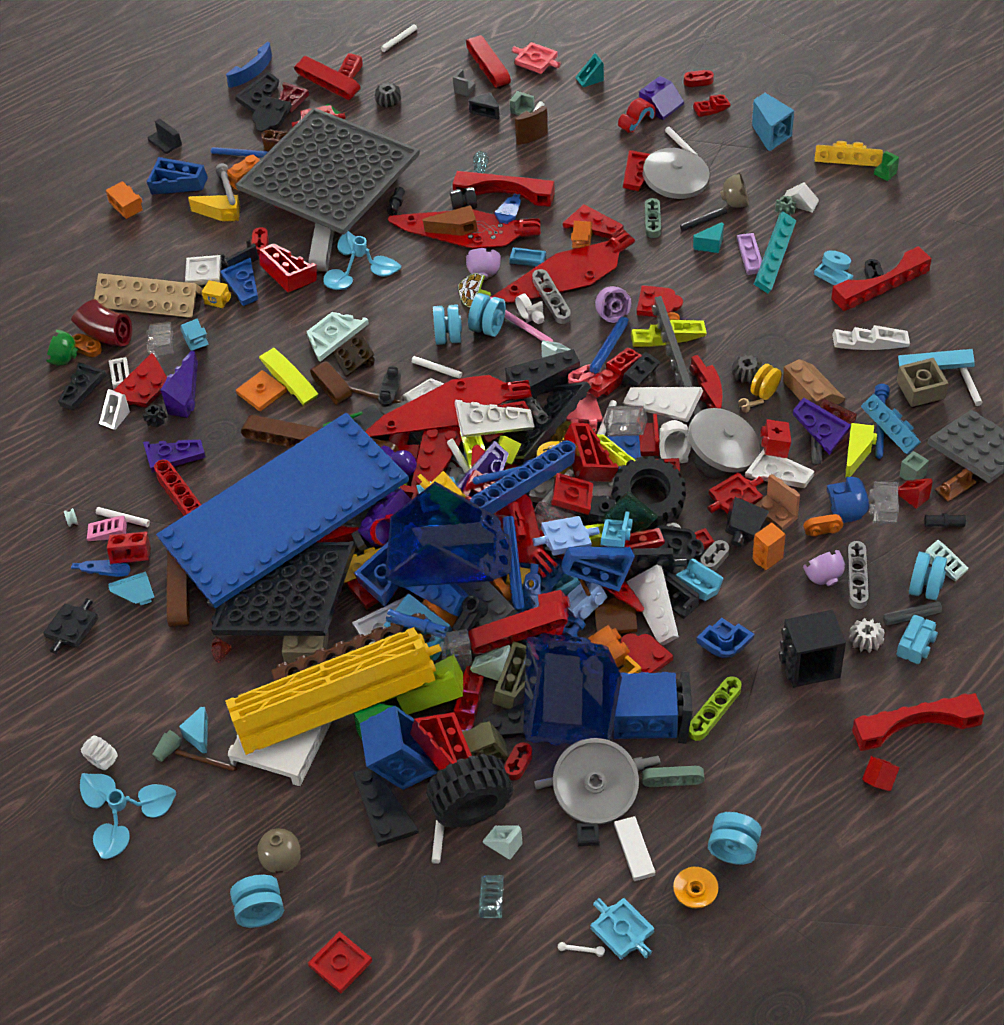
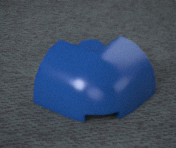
M846 477V482L827 485L826 490L832 504L831 511L833 514L841 516L843 523L862 519V516L867 513L870 507L864 484L859 478Z
M721 618L713 626L709 625L697 636V644L718 657L732 658L739 654L753 640L755 634L739 623L734 626Z

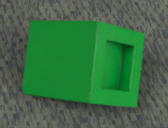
M885 151L882 163L874 169V175L889 181L897 173L899 157Z

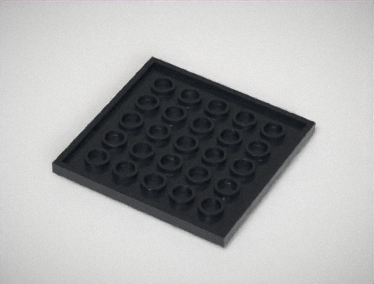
M315 542L220 605L211 628L213 635L326 636L356 548L354 542Z

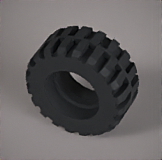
M648 456L647 459L637 457L636 461L632 459L626 463V466L622 465L619 472L615 475L611 499L616 500L615 507H618L617 515H619L620 521H624L626 511L630 512L629 519H633L632 529L635 527L638 528V531L640 529L644 531L655 529L657 525L666 526L668 523H674L681 514L686 497V483L684 478L681 477L680 471L678 469L674 470V465L670 462L668 464L665 463L664 459H653V456ZM639 485H652L660 489L666 499L657 504H646L637 500L631 490Z
M485 754L469 756L466 759L462 758L457 760L458 762L447 765L445 769H441L437 772L436 776L431 778L427 785L426 795L436 820L440 824L450 828L474 825L479 821L486 820L490 816H494L510 802L513 786L500 759L493 755L486 756Z

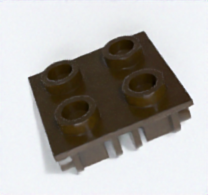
M358 332L333 352L346 376H349L364 363L368 366H373L375 363L373 357L375 354L361 332Z

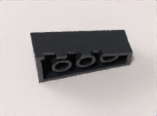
M574 349L511 366L505 368L506 383L529 380L531 394L535 400L538 395L552 391L554 386L568 383L569 373L580 368V361ZM518 399V400H514V401H515V402H519V401H524V399Z

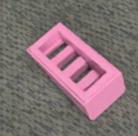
M117 516L88 524L87 541L108 540L109 535L126 534L127 522L125 516Z

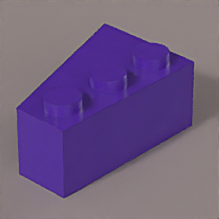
M401 488L394 490L371 506L358 532L372 547L382 546L374 543L371 538L370 528L372 523L377 519L385 518V515H407L415 503ZM381 520L376 526L377 539L383 544L392 535L393 528L389 522Z

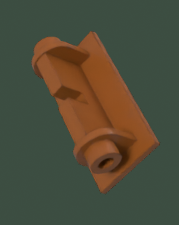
M965 468L948 481L942 483L935 491L949 502L977 482L972 479L974 473Z

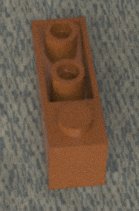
M471 205L422 219L425 232L462 236L478 231Z

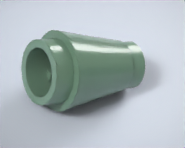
M169 730L163 734L152 755L162 762L180 747L182 739Z

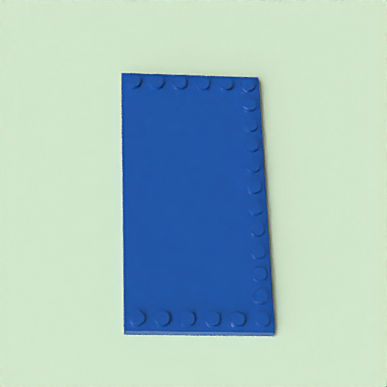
M345 413L156 535L213 607L216 608L407 483L409 478L376 442Z

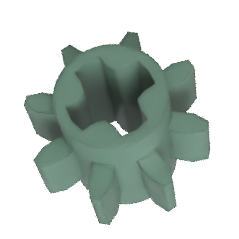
M783 196L780 200H776L775 211H779V214L782 211L788 215L794 214L796 202H792L793 200L789 196Z

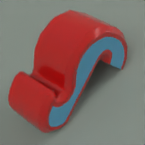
M643 98L633 100L628 106L627 113L619 117L618 126L628 133L634 132L645 115L654 119L655 107Z

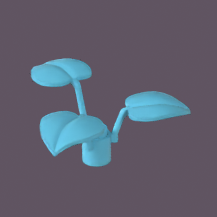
M347 231L345 235L342 234L337 245L338 251L343 255L352 254L347 271L344 273L339 269L329 270L324 275V285L333 290H344L350 287L353 278L348 276L354 256L362 257L365 253L369 263L372 264L371 271L378 276H390L399 271L401 265L385 256H376L372 260L369 249L366 248V238L362 236L356 237Z
M82 773L80 779L81 795L88 806L100 808L107 801L112 809L114 826L108 823L103 824L96 829L93 835L94 846L102 859H110L119 855L129 843V830L124 826H118L117 812L123 810L127 802L136 806H142L144 815L157 818L163 816L169 810L176 796V791L173 788L152 784L145 786L139 791L138 798L140 802H137L129 796L125 797L121 790L116 789L114 780L108 775Z

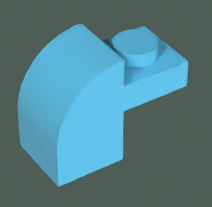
M198 319L181 325L180 330L191 351L208 345L207 333L204 327L201 328Z

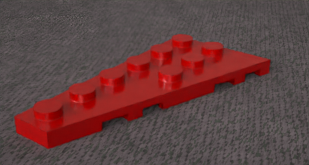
M459 426L424 430L411 486L416 487V485H420L422 481L418 478L419 474L432 482L448 467L454 454L447 441L453 438L458 448L463 444Z

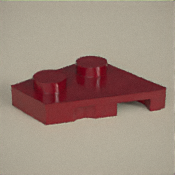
M284 82L279 100L290 102L292 107L289 113H292L309 96V91Z

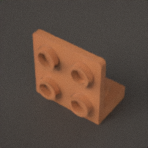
M771 474L768 477L767 495L755 505L768 510L769 513L765 520L773 523L783 531L798 519L800 494L795 489L786 485L782 479Z

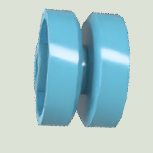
M478 293L471 304L468 315L469 330L478 333L483 331L486 335L496 336L504 321L505 300L498 297L491 299L489 295Z
M458 304L448 306V316H445L443 306H433L436 345L447 342L446 333H449L451 343H461L462 324Z
M919 551L910 583L909 594L920 596L924 585H927L926 598L937 601L946 575L947 558L936 556L932 567H929L930 554Z
M736 812L720 813L715 817L708 849L715 857L728 863L743 865L751 863L755 860L762 828L757 821L747 815Z
M254 875L246 877L233 885L230 890L237 924L242 927L253 928L268 925L279 919L284 912L282 899L279 896L278 881L273 876Z

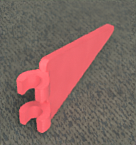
M587 392V396L579 401L577 408L566 417V421L571 423L589 422L593 431L597 433V422H602V414L596 397Z

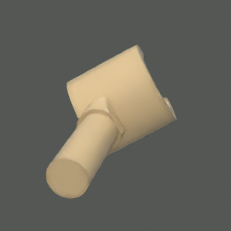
M742 398L738 404L742 412L747 413L750 407L763 404L764 400L760 399L749 402L748 399Z

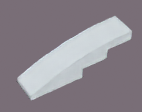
M875 325L872 330L854 327L852 332L835 329L832 334L834 347L882 350L909 347L910 345L908 331Z

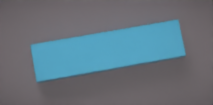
M973 349L898 355L899 366L930 358L935 359L941 370L975 366Z

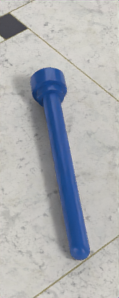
M213 147L210 150L212 154L250 156L253 154L256 157L262 158L269 152Z
M878 384L875 386V395L884 404L890 395V387L886 384ZM877 424L875 456L881 459L883 457L884 431Z
M531 460L525 461L522 466ZM521 466L476 476L472 481L474 484H481L502 479Z

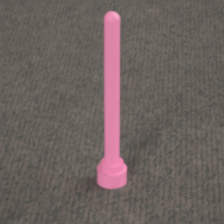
M505 310L504 318L541 341L553 342V339Z

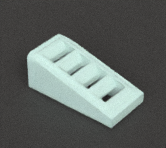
M939 540L933 543L925 552L930 554L931 565L936 556L947 558L946 575L954 581H957L968 571V567Z

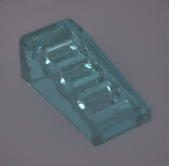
M482 875L479 901L480 918H502L504 876ZM486 882H499V884L486 885ZM486 889H498V892L486 891ZM485 896H498V898H485ZM485 903H497V905H485Z

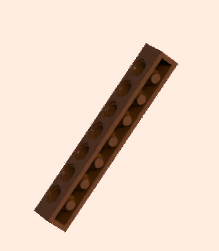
M421 613L411 615L423 620L428 619L425 614L421 615ZM391 623V626L387 628L378 627L373 629L372 633L368 635H356L349 642H337L330 649H318L311 656H299L292 663H280L277 665V668L271 670L274 681L292 675L297 669L302 671L310 668L316 662L320 664L328 661L332 656L337 655L338 657L350 652L351 649H359L369 645L370 642H377L387 638L389 635H395L400 632L404 633L408 627ZM422 634L425 643L435 640L433 635Z

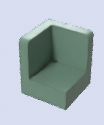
M517 91L510 99V113L520 115L526 110L532 113L535 109L534 96Z
M913 451L902 461L899 476L906 481L923 479L927 475L929 460Z

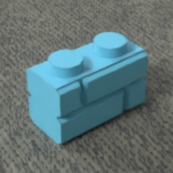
M913 615L898 645L896 655L906 660L909 659L913 663L920 664L922 658L928 657L931 648L929 647L930 642L934 643L937 638L938 632L935 631L936 623Z

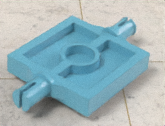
M600 898L594 902L593 905L601 912V915L591 924V930L620 960L636 949L644 958L651 955L652 951L644 944V941L654 933V927L625 898L609 907Z

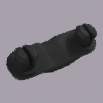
M394 365L388 367L378 395V402L382 407L392 404L399 388L401 373L398 371V367Z

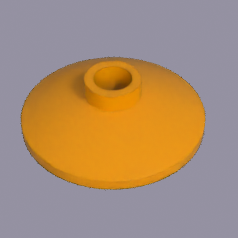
M689 867L682 870L674 880V893L676 898L685 906L703 908L710 905L717 897L718 882L715 876L707 869ZM698 889L700 892L694 893L692 890Z

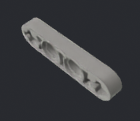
M543 269L535 270L532 275L533 284L554 319L560 324L568 323L571 318L570 309L549 274ZM551 288L552 291L547 293L543 289ZM553 300H558L560 303L558 305H553L550 302Z
M853 541L849 544L847 552L849 602L852 607L862 609L868 602L866 546L860 541ZM854 549H858V552H859V556H858V557H855V550H854ZM860 564L863 568L857 570L852 565ZM861 580L863 584L858 586L853 581ZM859 592H860V599H861L860 601L857 600V598H856V597H857V593H859Z

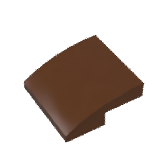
M542 105L532 113L526 110L515 118L516 144L530 143L548 134L546 107Z
M617 598L605 599L594 610L597 632L607 625L611 629L616 628L619 633L637 632L635 609L624 601Z

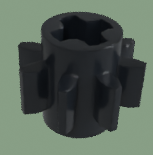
M157 405L149 406L145 409L146 414H143L144 421L147 422L148 426L151 425L152 427L161 426L164 424L163 419L167 418L162 406Z

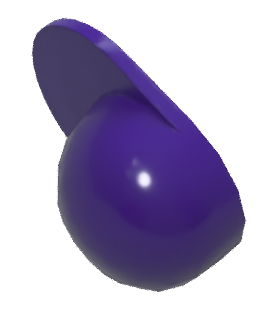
M385 445L381 447L408 477L414 473L417 462L409 451L400 450L394 452Z

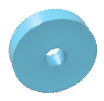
M826 251L822 262L835 270H847L851 259L846 254L838 251Z

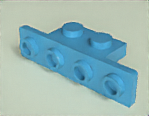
M872 394L861 405V408L905 454L909 455L921 443L916 437L917 435L912 431L914 427L907 420L903 422L900 419L902 415L895 408L893 410L888 408L875 394Z

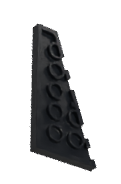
M588 382L556 385L553 387V395L547 397L546 401L548 404L542 407L548 415V421L540 424L535 419L533 431L527 433L526 438L528 440L521 444L514 459L517 465L533 460L538 448L555 435L556 429L577 408L579 401L587 396V392L591 388Z

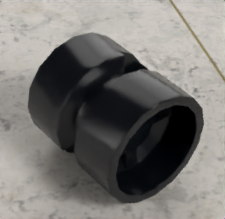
M474 187L464 188L463 191L460 189L450 191L453 210L470 205L472 209L477 208Z

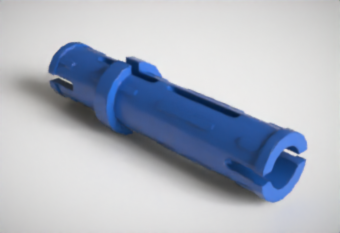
M389 609L387 612L388 615H391L390 617L386 616L387 622L408 628L414 627L415 630L421 631L423 635L430 634L444 639L447 635L443 633L448 631L447 626L433 623L430 619L423 620L394 611L393 609Z

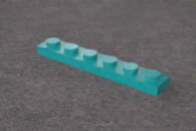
M783 211L778 216L754 282L755 286L767 294L772 290L797 221Z

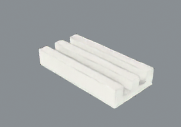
M126 357L109 360L113 389L123 381L121 362L124 363L126 377L129 375ZM116 363L119 375V381L117 382L114 371V364Z

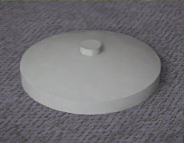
M664 148L653 152L647 157L643 167V177L647 185L655 192L675 199L691 198L700 194L706 188L710 175L708 166L703 159L688 150L680 148Z
M719 408L704 409L697 413L690 422L688 438L693 450L703 461L714 468L726 472L745 471L759 456L760 442L757 434L743 418L733 412Z
M600 738L585 739L571 745L559 757L553 773V789L559 805L569 816L582 823H598V825L619 819L634 803L639 787L638 770L629 753L618 744Z

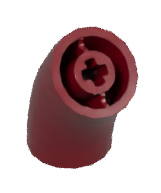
M96 299L84 303L71 318V321L81 331L102 343L126 346L131 340L133 327L129 316L109 310Z

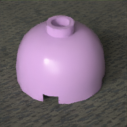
M486 248L470 250L468 255H466V265L471 274L485 275L484 280L492 277L499 270L501 255L495 250L491 249V252H486Z
M615 286L606 287L596 297L595 307L597 313L607 322L615 323L621 316L629 313L631 298L622 288Z
M835 550L836 554L833 555L830 552L824 553L810 560V566L807 567L806 564L803 566L806 575L813 583L819 585L827 584L829 587L839 582L838 578L842 576L845 567L839 550Z

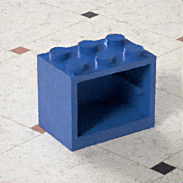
M622 672L613 674L614 739L677 738L676 673Z
M393 706L361 722L360 728L366 767L404 790L436 774L438 771L437 766L410 735L414 719L396 706Z

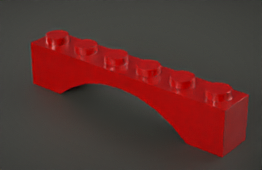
M457 171L453 181V190L460 189L463 191L464 188L474 187L476 196L494 192L521 195L520 197L539 206L551 207L555 194L554 181Z
M919 246L904 253L902 260L893 270L882 276L867 280H845L833 286L831 299L843 311L854 308L907 281L926 274L930 271L932 258Z
M976 693L962 694L950 699L942 698L936 702H924L917 706L901 707L898 710L889 712L882 711L871 716H860L854 719L852 731L860 751L881 747L895 732L915 724L940 723L959 729L982 725L985 713Z

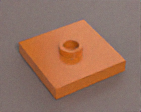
M263 370L236 389L237 395L260 412L287 392L284 385Z

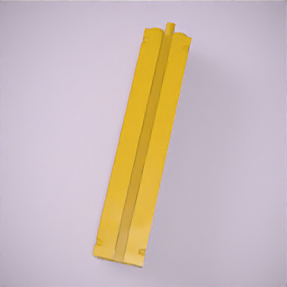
M413 627L407 629L404 633L400 632L238 695L237 698H230L225 701L244 752L248 755L256 749H263L423 686L424 683L435 681L433 672H436V668L430 656L442 650L439 644L428 647L422 634H417Z

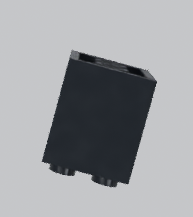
M833 609L785 619L784 628H781L783 639L780 640L781 652H779V659L781 664H784L786 667L785 676L788 681H791L793 688L841 678L846 641Z

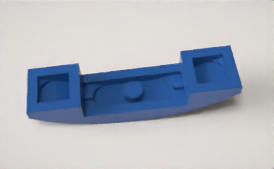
M269 42L261 46L257 50L258 55L242 68L236 66L226 74L228 87H236L250 81L267 67L272 57Z

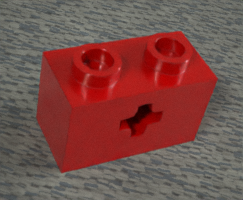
M767 419L765 426H762L760 431V437H762L761 447H764L765 455L787 458L792 443L789 423Z

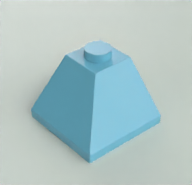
M146 571L108 584L110 592L135 604L140 603V605L152 602L151 598H154Z

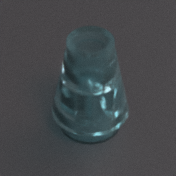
M478 151L473 156L474 173L485 172L489 161L487 153Z

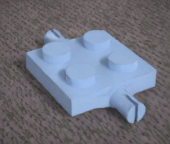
M580 516L543 522L541 526L544 536L533 538L534 546L546 544L553 556L565 554L568 547H591L592 543L589 536L599 535L600 531L598 526L587 529L583 525Z

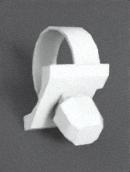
M521 294L515 298L517 309L527 323L530 321H534L537 324L544 322L542 301L532 305L526 294Z

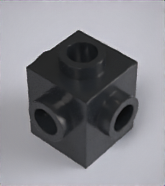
M604 495L600 497L592 496L591 510L587 520L595 521L597 524H604L605 519H616L618 507H615L616 500Z

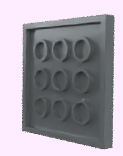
M969 410L929 437L927 441L928 445L988 483H991L1004 473V430L973 410Z

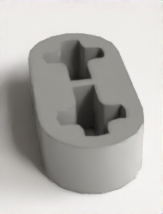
M723 540L715 541L701 556L700 563L712 571L717 570L729 555L728 543Z

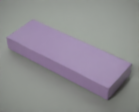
M754 233L737 235L736 240L747 275L757 274L762 258Z

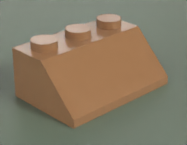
M799 359L784 366L783 382L800 400L804 397L825 410L845 401V397L813 364Z

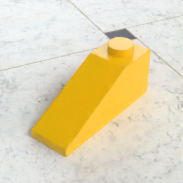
M227 195L192 196L188 198L192 212L220 221H239L241 207L238 195H234L236 201L234 205L229 204Z

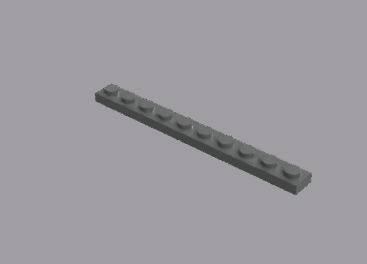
M662 296L655 297L652 312L654 316H657V327L662 331L661 339L663 343H666L665 349L667 356L671 358V369L676 372V384H680V387H692ZM698 403L689 419L690 422L701 411Z

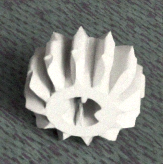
M864 618L862 622L856 620L855 624L850 628L849 640L853 642V648L860 647V652L864 649L869 653L872 649L877 651L884 642V629L881 628L880 623L874 624L873 619L867 621Z
M97 736L90 737L81 748V753L87 761L102 770L112 766L118 757L116 750L101 737Z

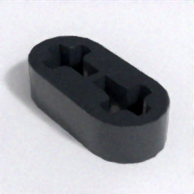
M869 259L865 262L864 273L866 279L884 275L878 260Z

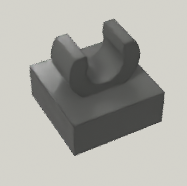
M357 530L351 534L354 539L351 542H354L356 547L354 554L358 555L361 552L365 554L364 550L369 549L370 546Z

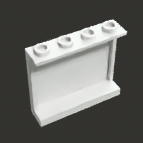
M331 722L263 749H256L248 755L245 754L237 734L234 745H231L228 751L231 765L235 766L238 761L291 777L294 785L301 786Z

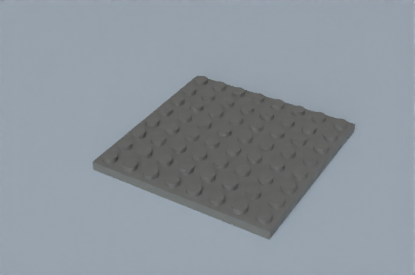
M313 107L236 184V188L345 235L420 155V150Z

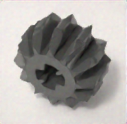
M389 82L377 85L374 92L377 104L387 108L399 103L401 100L399 86Z
M744 353L743 357L737 356V359L732 363V375L735 376L736 381L741 380L742 384L744 382L750 384L757 371L763 366L762 362H760L759 357L753 358L752 354L747 356Z

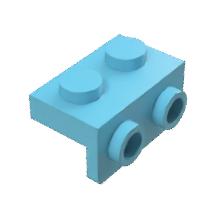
M625 512L624 521L605 519L601 545L625 547L626 540H630L633 519H629L630 512Z
M695 559L689 560L687 569L675 575V577L697 592L699 599L704 601L717 595L723 582L722 576Z

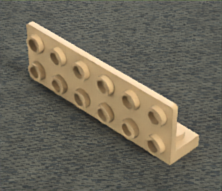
M98 273L94 299L104 307L113 310L192 318L196 295H202L203 288L196 283Z

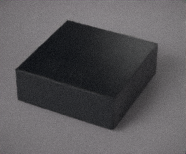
M577 823L578 846L600 845L598 823Z

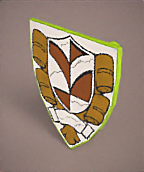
M474 273L459 283V295L461 301L467 307H471L478 293L491 296L490 292L481 289L485 275Z

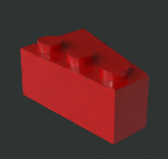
M276 244L259 249L260 266L287 292L317 281V264H309L304 261V258L300 256L297 258L291 255L290 251Z
M570 423L564 439L565 441L573 442L576 446L575 460L572 464L575 478L590 482H612L619 467L616 463L613 464L609 458V452L602 448L600 439L589 423Z
M454 712L414 719L410 735L439 770L445 769L451 763L458 762L457 760L472 756Z

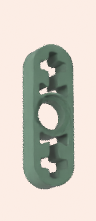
M655 198L648 199L645 202L646 235L650 238H657L661 235L660 201ZM649 217H656L657 219L651 220Z
M700 766L648 768L642 772V782L647 787L698 785L705 780L704 769Z

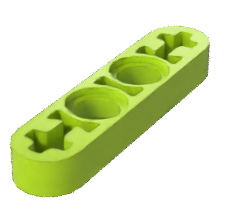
M727 677L691 720L688 735L692 740H703L740 695L742 683L738 678ZM733 685H735L736 688H734V687L731 688V690L729 691V694H728L727 692H728L729 686L732 687ZM717 698H724L726 703L719 705L715 700ZM706 712H711L715 717L707 719L703 715ZM702 723L701 731L694 732V729L697 730Z

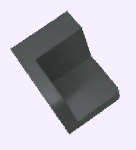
M460 69L453 76L455 93L468 97L476 88L475 82L464 79L463 69Z

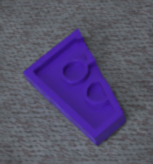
M804 397L793 410V415L829 455L851 429V424Z
M178 440L176 443L159 441V444H150L149 441L143 442L152 473L155 472L154 465L159 460H168L174 467L206 458L201 440Z

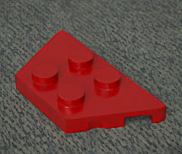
M151 353L113 391L124 394L128 405L147 408L161 394V388L167 376L155 355Z

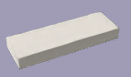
M636 817L615 821L614 826L633 880L638 881L655 876V870Z

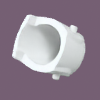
M677 420L662 424L659 434L661 459L679 458L680 463L688 462L691 444L688 438L687 425Z

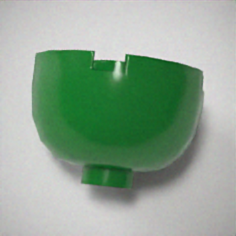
M57 329L58 335L57 337H52L47 355L50 356V360L47 359V363L62 366L69 363L72 358H76L78 348H75L76 342L73 336Z

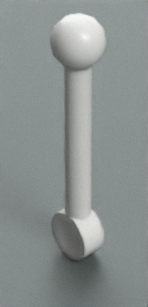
M564 942L558 944L560 951L566 949L596 953L599 957L605 953V949L602 946L588 948L566 945Z

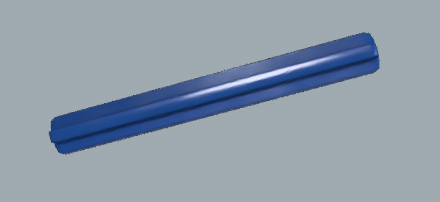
M621 316L590 364V372L595 374L599 372L627 327L629 321L627 317Z
M506 516L503 518L512 603L516 611H523L525 606L515 523L512 516Z

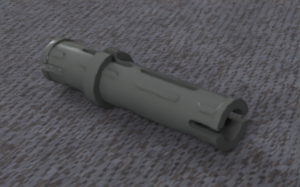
M533 397L524 399L538 423H546L548 415L541 408L540 403L534 400Z

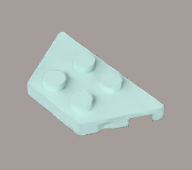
M331 312L307 331V335L318 361L321 362L369 324L368 319L363 317L362 320L353 319L352 315H341L340 313Z

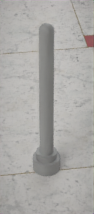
M221 163L217 165L216 173L218 177L222 178L229 204L234 205L236 201L227 175L229 168L226 164Z

